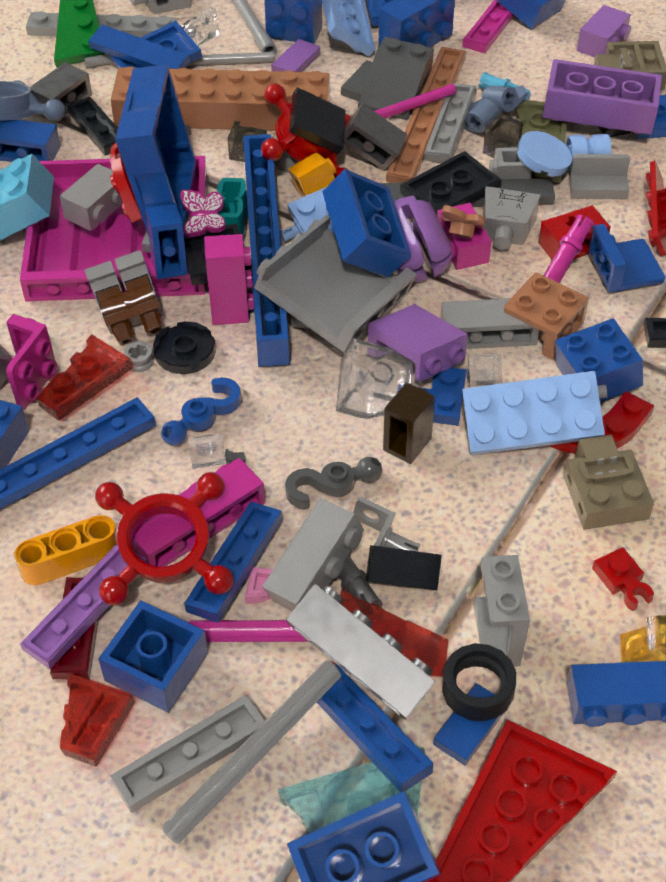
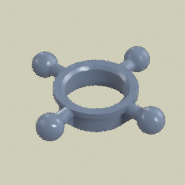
M20 80L12 82L0 81V121L23 119L34 114L45 115L51 121H59L64 117L66 110L61 101L51 99L46 104H42L31 93V88Z

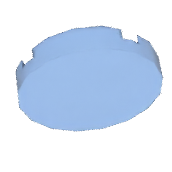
M527 132L522 135L517 146L519 147L517 153L521 161L534 172H549L547 176L563 175L567 172L572 162V155L568 147L558 138L546 132Z

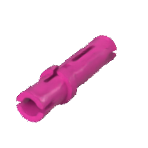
M583 215L576 216V220L567 235L562 236L559 241L560 247L544 276L558 283L561 282L576 254L581 253L583 249L582 243L590 229L594 226V222L590 218L585 217L584 221H582Z

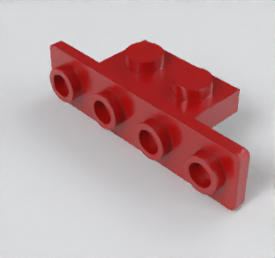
M656 160L650 161V172L646 173L647 183L651 190L647 192V200L651 210L647 211V215L652 230L648 231V237L652 248L657 247L660 256H665L666 188L664 189L663 177Z

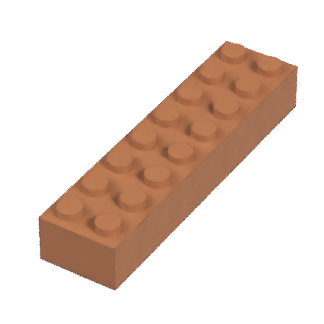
M134 67L118 68L110 100L114 124L117 127L119 126ZM187 68L169 69L184 123L190 126L191 129L275 131L276 121L282 112L277 106L268 104L264 98L266 87L273 83L280 84L285 89V99L288 102H292V94L297 87L330 102V73L319 71L294 72L291 70L282 72L267 70L241 71L239 69L214 70L210 68L204 70Z

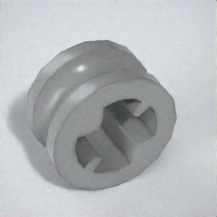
M136 341L128 344L124 349L125 363L129 370L144 372L152 367L154 359L151 346L148 343Z

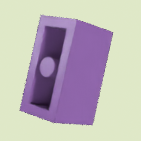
M603 5L580 29L577 51L595 58V55L605 54L607 42L627 40L631 32V26L629 25L631 14Z

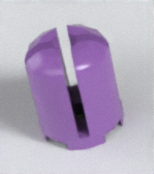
M415 196L398 199L394 204L412 256L397 271L400 274L404 269L409 268L417 274L413 282L427 281V275L422 266L425 261L434 279L441 275L451 264L452 246L430 201L427 203L422 200H416Z

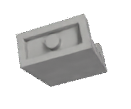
M519 556L482 557L480 564L486 597L474 598L479 644H488L502 650L512 660L514 667L521 665L530 623Z

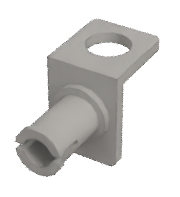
M363 497L358 498L353 513L359 522L380 531L374 546L418 551L419 543H415L392 532L393 528H391L396 514L395 512ZM363 510L373 511L378 515L379 519H372L366 516Z

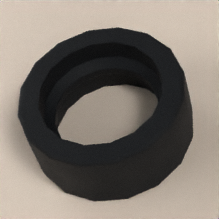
M474 643L462 646L450 655L444 665L442 693L447 705L457 715L472 721H488L498 718L508 710L514 699L517 672L512 660L502 650L488 644ZM474 666L484 667L493 671L501 679L502 688L495 696L475 698L465 694L457 686V675L466 668Z

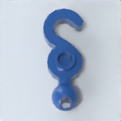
M220 377L212 379V391L214 393H226L229 396L225 399L205 397L186 401L181 409L182 419L179 421L171 420L163 425L161 437L164 442L171 446L179 445L186 439L189 429L194 431L205 430L214 423V414L225 415L235 411L241 402L239 385L229 378Z

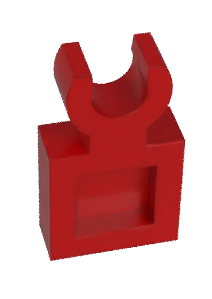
M624 547L594 560L592 566L594 572L612 595L620 591L623 592L625 595L624 603L631 611L637 609L639 601L634 595L642 596L647 603L652 602L654 596L653 589L648 584L640 582L643 579L644 572Z

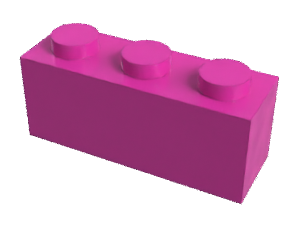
M242 234L205 236V260L212 325L249 323L248 310H254L253 292H247V288H253L251 269L245 270V266H251L250 247H243Z

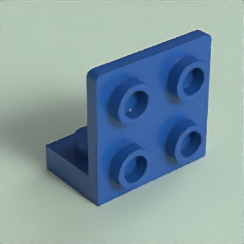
M605 224L593 226L588 253L608 292L664 283L665 275L645 239L616 243L615 237L610 235Z

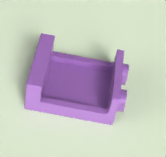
M413 304L368 323L367 351L375 356L390 349L397 351L415 363V379L423 381L465 361L468 334L418 305Z

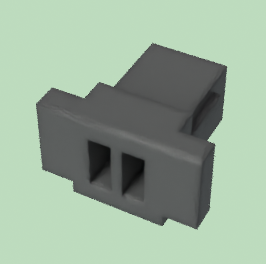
M225 449L226 464L238 458L245 463L244 452H233Z

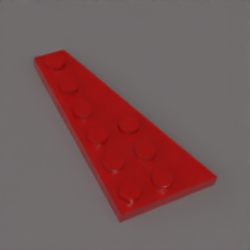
M507 719L436 859L442 875L427 882H511L615 778L617 771Z

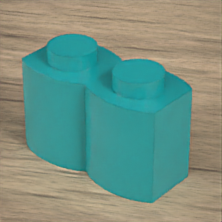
M222 178L218 183L217 192L222 195L224 206L218 214L224 218L226 225L237 223L240 234H242L244 239L245 220L248 216L246 182L243 178Z

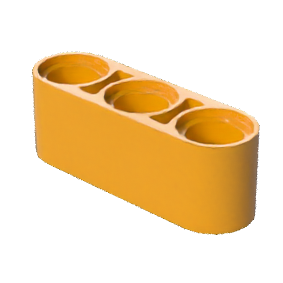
M97 515L23 541L16 547L14 552L21 578L29 585H41L98 564L117 544L115 522L108 516Z

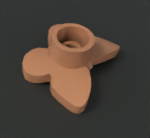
M448 205L443 206V220L451 222L449 234L472 238L475 227L484 229L485 218L481 215H467L460 209Z

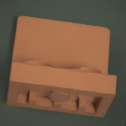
M536 272L504 305V312L543 331L541 340L544 341L542 355L553 360L556 356L555 340L577 332L584 324L589 297Z

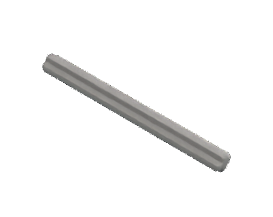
M324 661L162 826L166 836L174 843H180L340 679L341 673L339 669L330 661Z

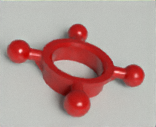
M273 83L268 85L264 91V98L268 104L277 106L282 114L275 124L277 139L269 138L262 143V156L266 160L276 161L286 151L300 162L317 152L324 159L329 158L336 169V173L333 174L335 178L344 169H347L340 168L337 164V153L316 146L306 139L289 132L292 102H288L285 99L286 92L280 84ZM345 113V127H346V125H347L349 119L351 118V117H350L348 114H346V113Z
M213 472L203 474L197 481V491L189 500L175 494L160 493L142 498L132 505L124 499L122 488L114 482H105L97 488L95 500L98 506L104 510L115 509L123 515L117 530V544L121 557L127 564L118 576L107 577L100 584L99 595L106 604L114 606L123 603L129 594L128 586L138 577L158 583H169L180 580L194 571L204 578L205 587L213 594L222 595L231 589L234 581L232 572L222 565L212 566L203 559L208 546L209 531L207 521L200 508L207 500H216L224 493L225 483L220 475ZM158 514L180 516L190 523L196 533L195 544L191 552L183 560L170 566L147 564L132 549V540L137 528L146 519Z

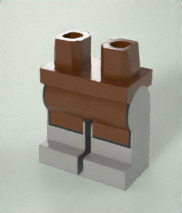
M141 250L114 259L126 289L124 292L111 260L84 270L109 332L114 334L120 346L136 340L131 328L133 326L143 323L147 336L154 335L163 330L161 321L163 313Z

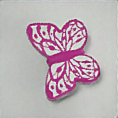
M182 190L180 192L181 203L190 214V219L183 228L184 238L200 236L207 231L218 233L225 230V220L218 214L224 206V200L220 193L211 192L204 197L198 191Z

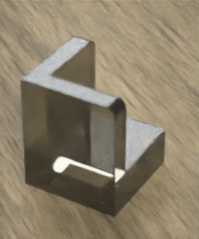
M499 113L485 128L483 154L494 158L495 148L517 147L522 137L523 123Z

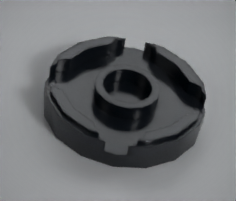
M183 321L178 322L177 326L172 328L170 326L163 328L155 337L153 349L156 362L163 369L175 374H190L204 369L212 362L216 353V343L211 335V331L207 327L196 322Z

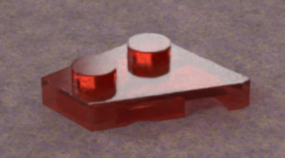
M70 674L67 680V685L70 689L68 704L64 705L63 719L65 720V726L61 731L59 748L64 756L97 767L134 706L135 700L130 693Z

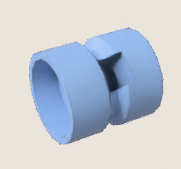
M593 134L589 139L585 135H569L566 139V146L570 150L572 158L574 154H612L611 140L608 134Z

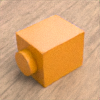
M317 152L288 169L298 193L303 197L327 187L335 179L333 174L336 173L329 158L324 159Z

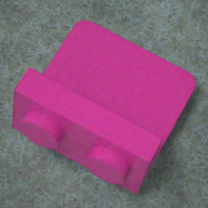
M12 314L6 324L16 355L8 364L6 372L16 404L22 406L25 410L31 402L37 399L41 388L48 379L55 375L57 363L47 326L32 318H24Z

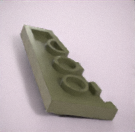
M523 100L515 108L521 136L530 131L546 132L565 144L567 121H553L548 118H542L545 102ZM533 170L531 172L532 178H551L552 182H561L562 175L555 177L547 176L549 172L541 171V173Z

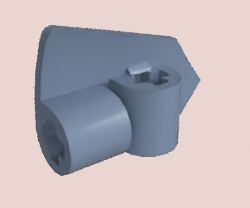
M521 85L514 88L501 86L486 87L483 91L482 99L474 102L470 112L466 115L464 129L483 133L503 112L513 111L528 96L524 86Z

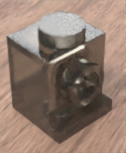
M235 121L227 138L229 160L245 162L243 136L267 134V130L241 126L240 121Z

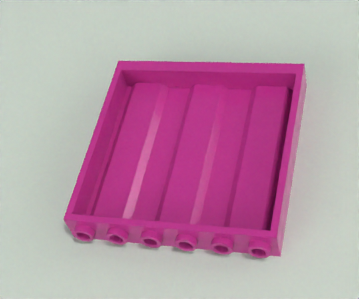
M195 156L197 164L191 190L198 191L206 197L205 156ZM110 159L40 161L54 176L50 215L28 226L26 231L20 274V284L25 302L96 299L84 270L110 260L124 292L126 289L114 259L138 250L142 251L157 297L205 295L206 283L192 286L188 270L187 275L157 280L151 260V253L143 252L142 242L146 233L144 222L132 223L124 214L122 205L92 231L64 218L60 195L97 164L112 170Z

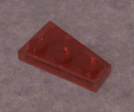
M91 334L86 340L87 346L81 353L76 352L70 358L71 365L67 370L57 373L36 398L39 407L60 421L133 369L131 358Z

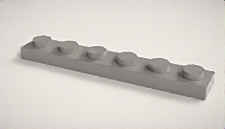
M31 12L26 24L27 35L56 36L59 13ZM97 15L99 28L103 24L139 38L174 21L178 23V18L168 16Z

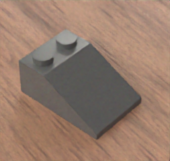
M384 37L376 51L358 102V108L363 103L373 111L421 95L432 70L434 49L425 47L422 44H413L400 41L397 38ZM413 109L392 117L408 120Z

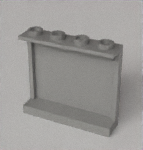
M327 214L320 221L318 219L313 221L305 233L299 232L291 244L281 246L272 259H265L260 264L256 272L259 276L254 288L345 353L368 331V323L385 316L406 296L417 274L406 268L397 277L392 274L386 277L358 266L347 264L340 256L335 234L328 230L331 220L329 214Z

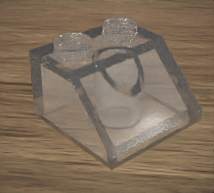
M353 338L341 359L336 411L363 419L384 416L386 405L406 382L412 385L413 361L391 348Z

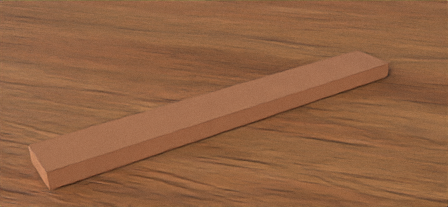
M441 47L421 94L456 83L466 59V51ZM445 98L414 109L405 133L408 135L399 155L389 166L386 173V182H406L418 175L424 161L425 149Z

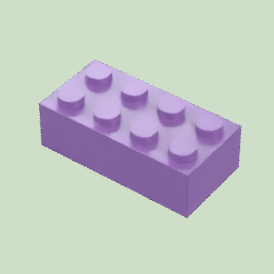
M553 59L542 118L652 135L659 107L662 75Z

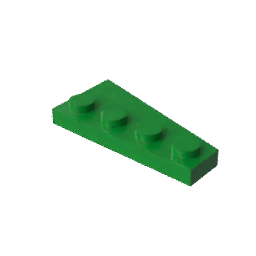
M60 0L54 53L56 67L65 62L74 64L83 62L84 58L105 54L90 48L88 40L99 29L93 0Z

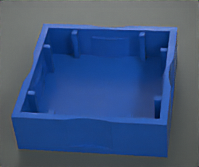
M165 64L134 68L115 140L147 233L145 208L174 203L177 205L184 228L188 212L181 203L180 192L192 189L197 161L182 117L169 66Z

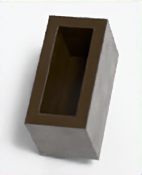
M407 382L402 386L384 409V451L409 464L413 463L432 439L434 395Z

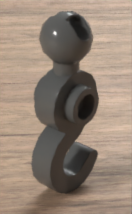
M364 457L353 468L344 462L338 461L327 464L321 473L309 468L298 469L292 472L286 479V498L293 506L307 509L310 506L309 495L297 490L299 486L307 484L331 496H344L351 492L356 480L361 479V481L367 483L377 481L383 471L382 465L377 458Z

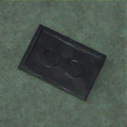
M463 151L400 185V193L405 197L415 196L416 200H422L427 203L430 201L437 215L438 210L443 209L444 205L454 207L474 203L485 196L486 186L501 188L502 180L466 151Z

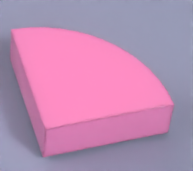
M252 568L245 593V603L255 604L271 599L262 586L273 569Z

